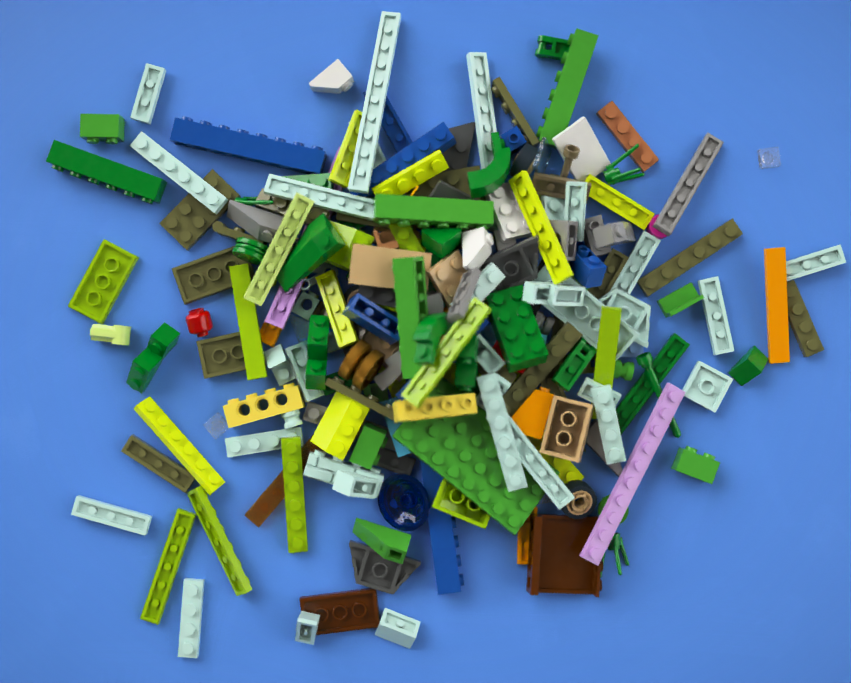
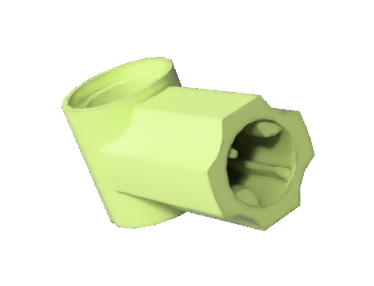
M93 324L90 329L91 340L112 342L111 344L129 346L130 326Z

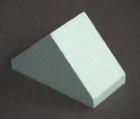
M301 611L297 620L295 641L314 645L320 619L319 614Z

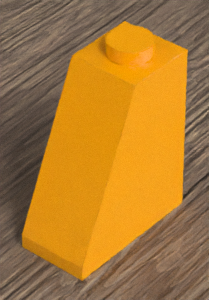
M539 386V390L535 389L511 416L526 436L542 439L554 394H550V389Z

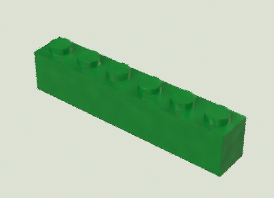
M56 140L53 141L46 162L52 164V169L63 172L64 169L68 170L71 176L79 179L82 176L87 177L88 182L99 185L100 182L104 183L107 189L117 191V189L123 190L124 195L135 198V195L142 197L141 201L153 204V201L160 204L167 182L162 178Z

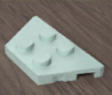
M617 287L600 297L598 300L607 307L622 308L621 319L640 334L634 342L648 348L651 306Z

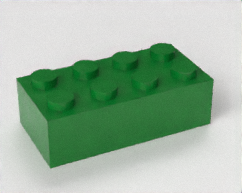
M523 284L490 293L484 301V304L492 310L488 317L508 373L546 363L549 355L531 305L528 302L522 301Z

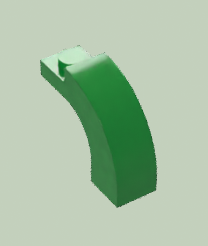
M499 132L491 133V147L494 156L492 163L484 169L467 172L471 199L493 193L507 179L510 171L511 151L510 147L505 148L504 139H500Z
M448 312L432 313L421 320L412 339L417 342L413 362L417 364H434L440 338L442 335H446L455 323H450L446 320Z

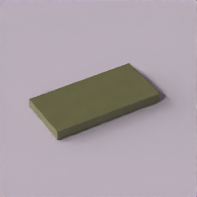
M235 246L172 268L185 305L232 288L229 267L248 263L232 254ZM248 263L250 266L251 278L253 279L255 271L253 269L252 264Z

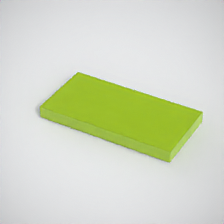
M104 239L68 307L100 324H104L139 257Z

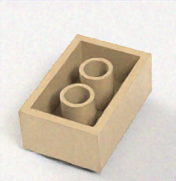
M554 395L540 453L580 463L594 405Z

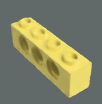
M293 382L283 385L284 389L276 391V388L264 390V395L258 396L257 393L246 395V400L239 401V398L228 400V405L223 406L228 428L306 407L299 385L295 386ZM280 394H284L287 397L285 405L278 402ZM262 399L268 401L269 406L266 410L260 407ZM244 404L250 408L248 415H244L241 411Z
M475 393L428 397L419 408L415 407L408 400H398L392 403L395 423L468 416L478 413Z

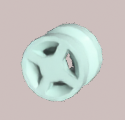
M299 409L281 414L285 421L284 429L303 424L299 417Z

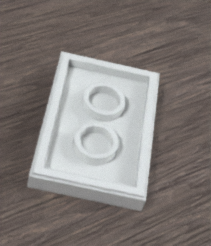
M581 117L552 138L564 161L566 157L563 155V151L566 145H574L580 149L578 158L573 159L570 172L575 180L585 181L589 174L596 177L606 169L605 166L611 164L586 117Z

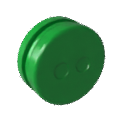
M238 237L232 254L248 263L260 265L268 246L249 238Z

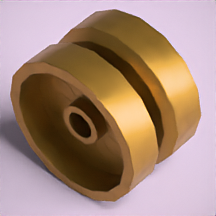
M360 340L346 355L339 368L338 375L346 381L352 379V384L359 390H363L377 375L386 356L378 349L371 352V345L365 340Z

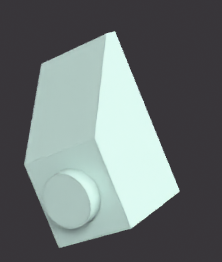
M337 470L332 489L350 497L375 499L380 480L354 472Z

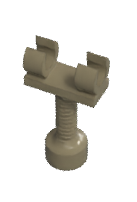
M566 145L563 151V155L566 158L560 176L551 173L550 175L567 178L572 161L578 158L580 149L574 145Z

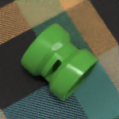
M617 360L615 362L614 378L618 379L621 377L626 381H631L634 374V363L626 362L622 364L621 360Z

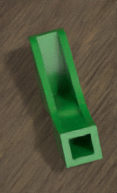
M310 315L307 341L306 389L325 390L330 325L329 317L326 315Z
M164 322L150 336L147 348L132 362L126 381L132 389L137 390L141 394L146 390L166 355L177 344L180 333Z
M477 334L471 337L456 357L455 386L462 394H479L477 381L479 376V338Z

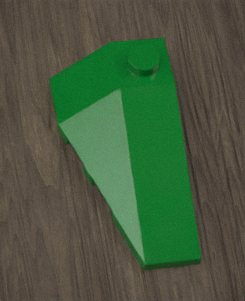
M324 213L306 227L276 277L285 292L292 289L346 245Z

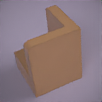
M377 230L373 231L377 247L399 249L397 240H395L390 230L380 233Z

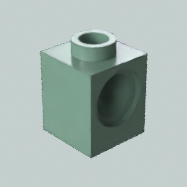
M310 290L308 293L303 291L292 312L310 321V315L314 314L321 302L318 300L319 296ZM305 300L312 301L311 309L305 310L303 308Z

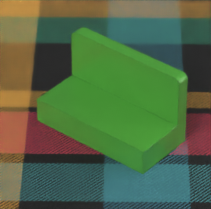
M692 282L657 300V303L664 316L671 317L704 299V296L698 295Z

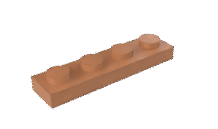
M613 101L596 113L626 152L636 144H639V147L629 156L638 168H641L642 173L659 161L658 157Z

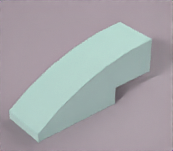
M525 281L522 301L551 306H583L585 287Z

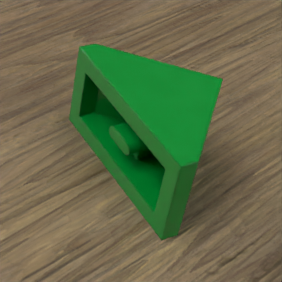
M461 228L422 229V246L441 259L461 245Z
M753 346L727 373L740 386H743L762 373L768 358L756 346Z

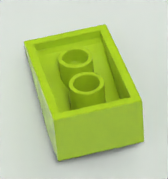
M329 220L346 245L325 262L350 272L353 244L372 246L375 237L355 228Z
M442 479L431 507L486 529L490 516L445 479Z

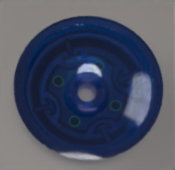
M407 474L392 475L382 483L378 495V506L384 519L391 526L401 531H413L421 527L426 522L430 513V499L424 486L416 478Z

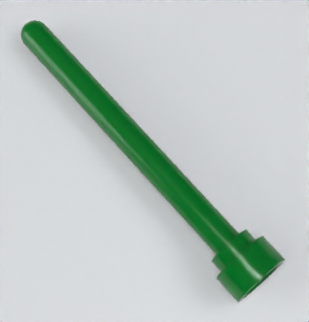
M645 352L638 355L636 360L638 365L645 369L654 392L659 399L663 390L652 367L653 357L650 352ZM673 416L669 426L674 437L678 438L681 436V432Z

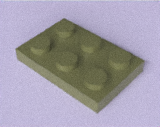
M240 332L196 341L204 379L246 370Z

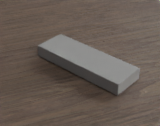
M477 267L463 273L446 320L450 323L464 318L481 274V270Z

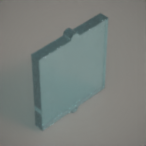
M546 137L542 138L532 165L535 172L542 174L545 172L552 153Z

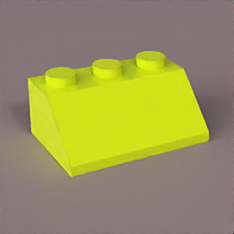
M336 391L310 441L325 452L343 461L370 408Z

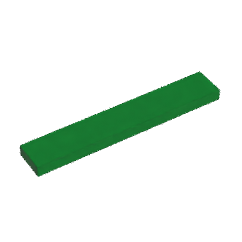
M675 333L671 335L652 360V367L659 383L664 380L690 345ZM646 371L642 373L616 407L621 435L654 393Z

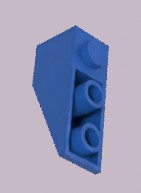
M577 241L575 261H568L575 279L585 289L601 286L607 266L583 242Z

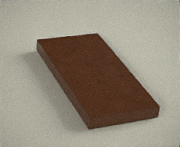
M373 588L300 597L301 611L320 615L316 635L377 628L380 623L377 590Z

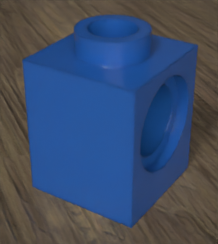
M517 126L500 135V139H504L505 148L510 147L511 155L521 150L527 143Z

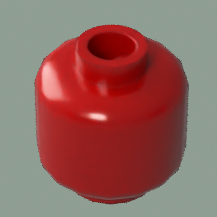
M204 308L190 310L186 316V323L190 334H197V337H203L208 335V331L213 328L210 312L204 310Z

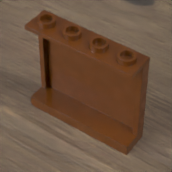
M530 514L526 591L530 595H538V593L593 594L595 597H599V591L602 590L600 572L603 571V561L601 560L598 566L579 556L599 518L598 516L573 519L567 515Z

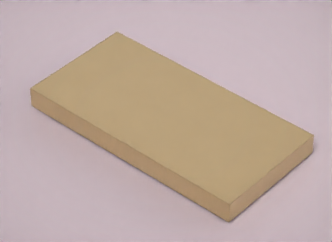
M353 244L348 283L394 289L392 259L424 256L426 290L428 291L429 277L426 271L430 269L432 253Z

